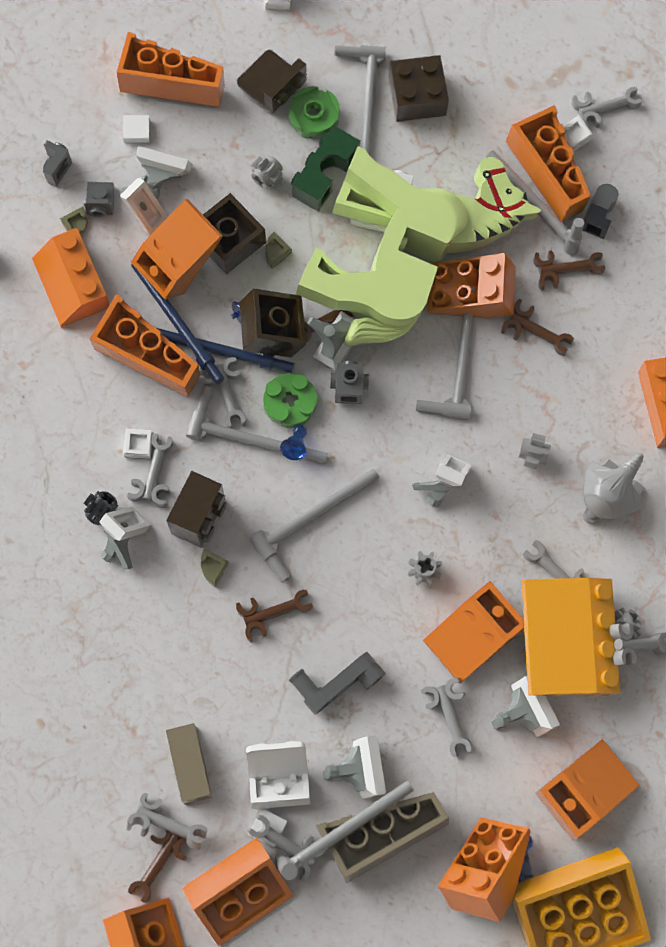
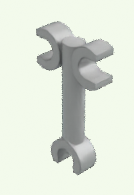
M631 87L624 96L591 105L592 95L586 92L584 103L580 102L576 95L573 96L572 107L579 112L587 126H589L587 121H593L596 128H598L601 123V117L598 113L623 106L637 109L641 106L642 98L633 100L631 96L636 95L638 89L637 87Z
M235 357L228 358L224 364L216 365L225 378L219 384L227 410L225 423L228 428H232L231 420L233 418H239L242 426L246 425L245 415L237 409L228 380H236L241 377L240 370L235 372L229 370L231 366L237 365ZM200 368L201 375L207 373L206 370ZM212 378L204 380V385L212 387L215 385V382Z
M154 434L151 441L155 450L146 484L144 485L139 479H131L132 486L139 487L140 491L137 494L128 493L127 497L134 502L142 499L145 501L153 500L156 506L166 507V501L158 499L157 496L161 492L169 493L170 489L166 485H157L164 454L171 450L173 441L172 437L168 436L165 445H158L159 436Z
M535 540L532 544L538 550L537 555H532L528 550L523 553L527 561L538 562L555 579L570 578L544 554L545 548L540 541ZM579 569L573 578H580L585 570Z
M631 623L610 625V634L615 640L614 647L616 651L613 655L615 666L636 664L637 658L633 650H652L656 655L666 654V648L662 645V639L666 638V632L653 634L651 638L631 639L633 636V626Z
M452 678L447 681L446 685L436 688L425 687L421 690L422 694L429 692L434 694V701L426 704V708H435L441 702L453 740L450 744V753L453 757L459 756L457 751L459 743L465 745L467 753L473 751L471 741L463 737L451 700H459L466 696L465 692L455 694L452 690L455 683L461 682L460 678Z
M144 793L141 795L137 812L128 818V831L132 829L133 825L140 824L142 826L140 836L144 837L149 831L150 824L186 838L190 848L200 849L202 840L195 836L205 838L208 828L199 824L188 827L158 814L161 809V799H158L154 805H149L146 803L148 794Z
M258 814L256 818L262 822V829L258 832L251 828L247 830L251 836L255 838L264 837L293 857L309 847L314 839L311 835L306 836L302 843L303 848L271 828L269 820ZM323 851L322 853H320V854L317 855L316 857H319V856L323 855L325 851ZM316 857L302 865L303 872L299 879L303 882L310 877V867L313 865Z

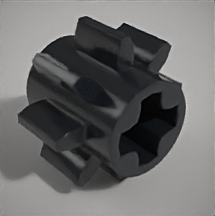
M97 491L95 495L90 493L84 501V504L87 506L84 510L85 516L95 525H101L99 521L106 513L116 511L118 507L116 498L106 491Z

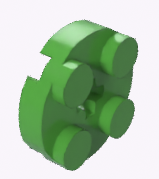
M310 86L299 90L292 97V102L288 109L289 121L292 127L301 133L302 137L310 139L323 136L325 132L329 133L334 125L337 127L339 122V102L332 92L328 90L325 92L318 90V87ZM310 108L320 110L317 116L309 115Z
M289 373L280 375L266 385L263 395L265 412L269 419L274 420L283 427H300L306 424L316 411L317 392L315 387L303 374ZM287 395L297 397L298 400L294 401V406L283 403Z

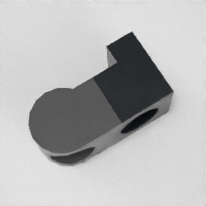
M602 184L597 188L583 219L584 226L582 231L601 239L605 238L611 224V220L606 219L607 213L614 209L619 196L615 186Z

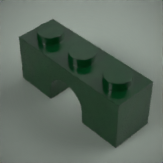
M335 125L329 133L325 132L320 139L319 148L315 153L311 152L307 157L304 169L294 175L291 181L292 197L319 212L333 192V180L326 177L322 172L329 167H337L347 172L357 147L361 145V140Z

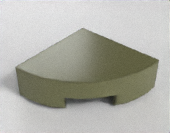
M83 206L60 218L66 231L77 228L80 236H83L87 228V215Z
M275 232L269 236L266 245V259L273 269L292 253V249Z
M204 548L201 555L202 572L206 580L216 587L229 565V561Z

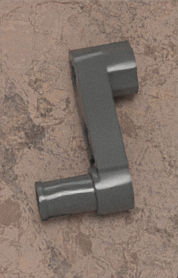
M365 652L323 688H318L303 669L295 673L289 679V682L295 686L304 697V703L316 715L356 681L359 680L365 689L368 690L380 681L386 673L368 652Z

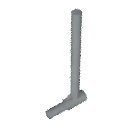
M335 45V56L359 57L364 64H367L361 148L366 149L370 155L377 64L380 65L385 61L386 47Z
M494 150L490 151L486 158L494 157L503 163L512 185L519 188L522 192H526L528 203L541 209L539 214L563 239L565 252L568 255L577 254L582 240L584 220L576 218L572 229L568 230Z
M470 287L476 294V288ZM467 313L463 315L453 398H449L444 403L417 400V411L439 413L446 417L470 419L471 405L467 400H464L473 314Z
M209 386L202 387L196 410H193L188 426L187 438L199 441L206 434H211L326 463L328 453L210 423L206 412L213 388Z
M375 469L362 475L272 534L259 530L250 536V541L262 559L268 562L281 583L287 581L291 576L276 556L277 543L378 479L379 475Z
M408 781L404 782L294 857L289 858L283 852L277 853L275 861L282 877L286 880L294 879L297 876L299 867L413 792L414 790Z

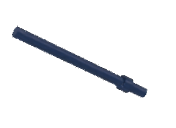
M131 264L135 273L197 357L196 362L200 368L207 371L215 384L223 382L225 378L214 364L215 359L210 352L203 349L169 300L164 299L135 266Z
M157 328L170 342L189 347L179 333ZM196 338L203 349L210 353L230 358L235 357L238 360L260 365V368L270 371L273 368L288 373L293 372L295 363L277 359L275 355L245 352L242 349Z

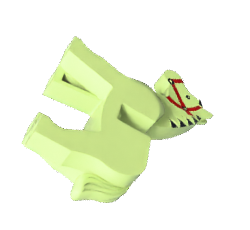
M358 146L332 213L387 227L375 255L371 271L346 272L336 266L326 256L324 251L315 248L311 260L308 261L298 284L296 294L333 310L350 311L358 318L352 321L345 337V344L348 347L395 340L407 334L415 326L427 303L438 268L433 264L404 253L403 250L437 263L447 253L474 250L502 238L514 230L522 221L536 219L541 209L528 203L526 192H522L519 188L512 185L503 163L494 157L484 158L480 162L474 175L479 191L476 198L473 199L454 194L446 189L414 187L391 169L378 164L370 157L366 149Z

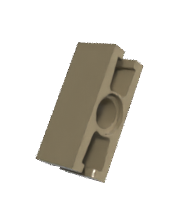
M192 723L166 730L182 803L185 805L212 798L195 724Z

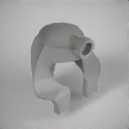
M642 453L634 455L620 467L610 459L604 465L594 461L589 463L583 487L584 501L587 506L583 513V518L587 523L595 524L600 518L614 519L623 517L646 507V503L641 498V493L645 487L636 480H633L643 462L644 456Z

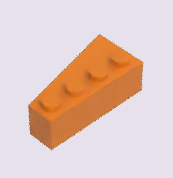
M127 33L116 72L120 92L220 107L225 88L224 67L195 56L189 58L181 55L177 49L171 48L168 50L157 46L155 41L149 39L144 41L138 39L136 34Z
M555 105L512 124L505 142L559 220L563 222L583 212L591 195L580 167L576 166L573 158V149L571 146H568L564 136L566 133L563 124L559 123L557 118L558 112Z
M116 294L90 337L94 350L189 397L201 376L198 364Z

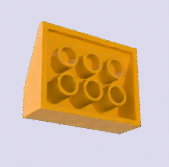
M556 578L522 580L528 696L601 697L620 694L618 665L615 666L613 662V655L616 651L614 647L615 640L610 634V625L615 624L612 579Z
M619 847L518 882L512 903L527 947H635L651 941L631 863Z

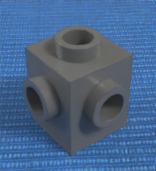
M356 361L337 363L336 373L331 372L330 389H336L335 403L362 404L363 390H368L369 374H364V364H358Z

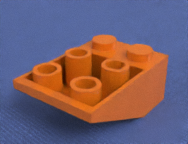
M186 199L142 243L131 263L164 299L183 295L223 236Z
M505 253L430 263L438 268L428 296L427 312L429 314L463 316L468 313L480 318L514 315L516 266ZM470 287L476 288V294Z
M489 581L424 638L423 642L454 678L461 679V682H459L461 684L524 631V619L493 583Z
M601 739L535 794L570 838L574 840L595 825L640 785L605 741Z
M480 817L438 885L450 908L500 922L514 899L531 833L530 829Z

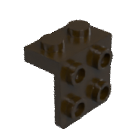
M266 50L237 79V85L273 114L280 106L287 102L297 89L304 85L307 80V66L300 58L290 65L274 51Z

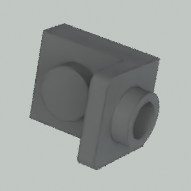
M46 140L43 145L49 158L44 163L43 173L47 183L57 187L71 166L72 160L69 150L59 142L54 144Z
M87 182V196L84 199L87 215L99 218L113 215L114 182Z

